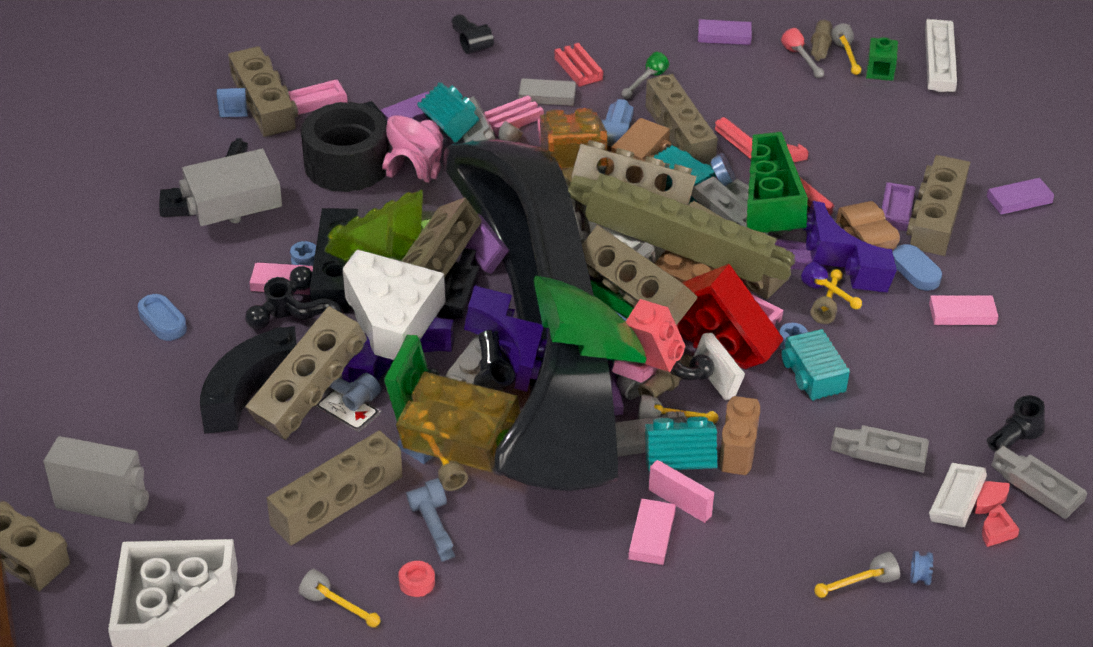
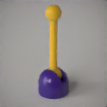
M811 262L804 268L801 274V280L804 284L814 289H821L825 286L848 301L851 308H861L862 300L859 297L850 296L827 280L829 273L825 267L817 262Z

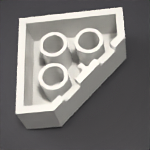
M356 250L343 268L345 298L349 306L351 305L354 309L356 319L363 332L366 333L370 341V347L375 355L394 360L406 336L418 335L419 339H421L445 303L444 273L361 250Z
M233 539L122 542L108 629L112 647H167L234 597L238 567Z

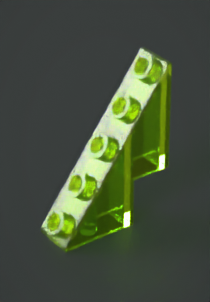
M423 191L407 192L396 202L392 199L379 210L373 208L362 218L356 216L346 226L341 224L336 226L327 236L330 242L326 246L325 252L347 262L356 250L387 258L393 256L402 261L421 233Z

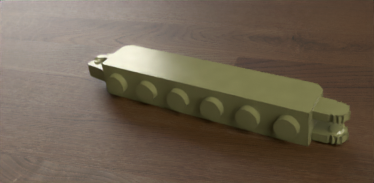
M600 173L597 180L574 175L569 185L568 191L571 198L587 206L585 216L590 222L648 242L654 246L716 269L730 264L740 278L753 283L761 281L763 274L778 280H786L791 275L790 268L795 264V254L790 252V250L787 251L785 248L775 245L777 239L763 232L749 229L733 221L725 220L704 210L690 207L674 199L666 198L645 188L631 185Z

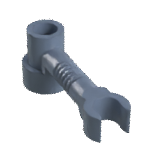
M363 373L351 383L338 378L329 386L343 394L342 400L344 404L352 411L358 410L365 402H371L381 393L379 382L368 373Z
M439 478L424 482L425 486L406 492V496L412 512L421 510L441 561H445L455 557V554L452 550V541L444 530L435 508L447 504L442 484Z

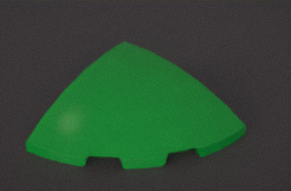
M535 276L534 284L542 325L549 328L552 342L578 345L581 356L638 363L646 362L647 357L639 338L625 320L611 307L597 297L573 285L547 277Z

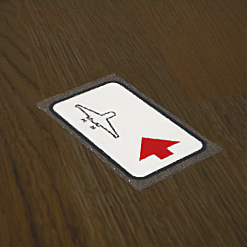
M332 388L315 405L318 409L357 432L363 430L383 412L368 402H365L358 410L352 411L344 404L342 400L343 394Z

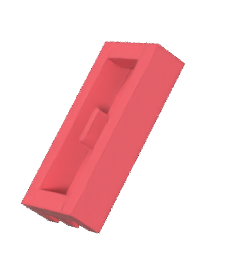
M579 43L574 44V49L570 46H565L564 51L560 48L555 49V59L579 87L603 80V70Z

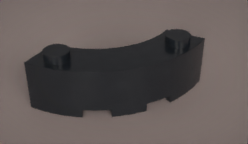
M295 326L277 327L271 331L256 335L235 346L214 365L205 379L200 395V411L204 434L238 430L239 418L242 410L248 403V396L256 388H261L297 345Z

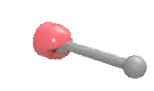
M792 28L786 31L781 38L784 47L791 52L799 51L813 69L814 76L816 78L823 77L824 70L817 67L803 49L805 39L799 29Z

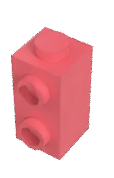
M640 299L625 322L633 329L644 348L647 360L643 364L670 372L676 361H679L683 356L684 348L686 347L668 307Z

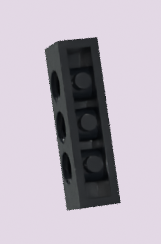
M322 208L310 284L311 301L323 298L333 300L343 308L344 313H350V306L345 298L343 268L356 250L362 251V241H359V239H364V221H359L358 209Z

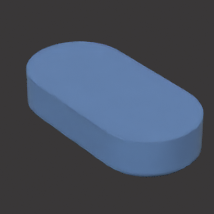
M724 153L713 157L711 165L719 182L724 186L734 182L736 179L734 172Z
M904 244L897 246L893 250L896 269L914 287L925 291L934 290L939 287L942 278L941 269L919 248Z
M151 294L139 301V317L159 339L172 341L181 338L186 333L187 326L184 315L167 297L160 294Z

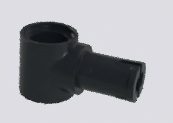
M462 14L453 17L452 27L459 33L460 44L466 54L493 47V34L487 24L478 26L475 23L469 22Z
M487 330L478 335L482 359L479 361L480 372L474 378V387L483 398L493 399L513 383L515 372L511 364L502 357L499 332L494 331L492 333V330Z
M1032 395L1022 396L1014 403V413L1006 419L1003 427L987 438L986 441L992 451H998L1002 446L1006 448L1011 447L1019 439L1031 440L1042 436L1045 431L1044 402Z

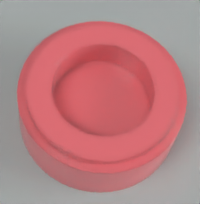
M411 561L403 565L399 571V587L408 596L421 597L427 595L435 586L434 569L426 562Z

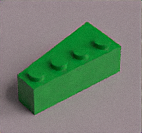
M782 132L753 135L747 201V228L763 233L806 228L808 197Z

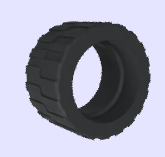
M355 102L328 104L313 111L311 115L304 119V123L301 126L306 175L313 183L318 184L320 187L337 192L359 191L381 181L386 174V170L382 169L386 153H390L389 141L386 135L387 120H385V116L373 107Z

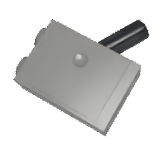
M236 138L235 141L231 142L226 157L182 167L183 180H179L180 190L183 198L188 197L186 201L191 216L196 215L200 226L228 219L231 223H238L241 221V216L282 207L280 183L263 148L247 152L248 143L243 142L242 138Z

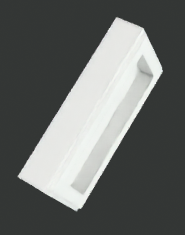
M713 333L703 334L694 356L704 354L713 360L715 365L714 372L708 379L725 400H730L733 396H736L745 373Z
M952 463L929 512L931 522L965 527L987 477L985 468Z

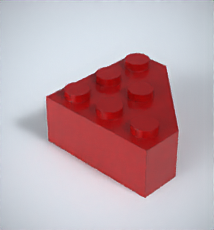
M730 264L682 282L698 297L676 325L681 337L693 342V348L697 349L703 334L713 333L738 366L742 369H747L767 362L784 340Z

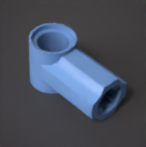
M617 99L615 103L610 104L606 120H602L600 124L599 143L612 147L631 128L630 124L634 107L630 106L627 100Z

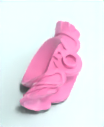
M401 115L389 117L386 135L393 148L391 153H386L382 169L386 170V176L393 178L400 170L405 156H408L416 169L418 179H424L423 181L426 183H430L431 179L437 180L441 169L439 161L443 149V136L439 131L440 127L431 120H424L420 123L412 118Z

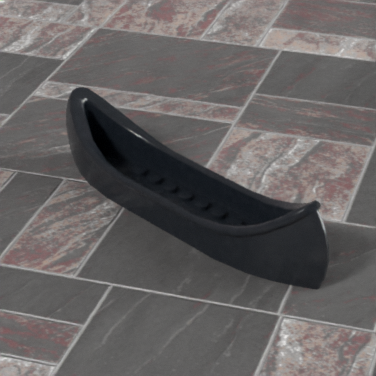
M479 140L449 145L444 152L443 164L445 171L462 196L466 197L476 213L485 219L509 249L502 260L512 286L517 318L542 325L534 284L535 276L562 281L593 295L571 196L563 171L552 153L534 145L507 140ZM543 327L541 338L547 339L543 358L536 357L535 359L541 361L537 380L530 379V396L513 425L496 448L492 471L498 476L504 475L526 485L549 490L574 491L601 487L618 481L616 425L608 361L606 358L581 356L578 345L552 342L549 328Z

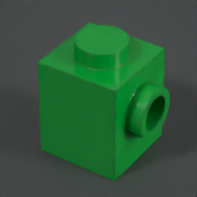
M885 37L870 39L866 78L894 80L898 40H891Z

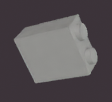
M62 436L57 437L43 461L55 508L134 524L140 511L146 509L149 500V492L145 490L143 480L144 468L140 465L138 451Z

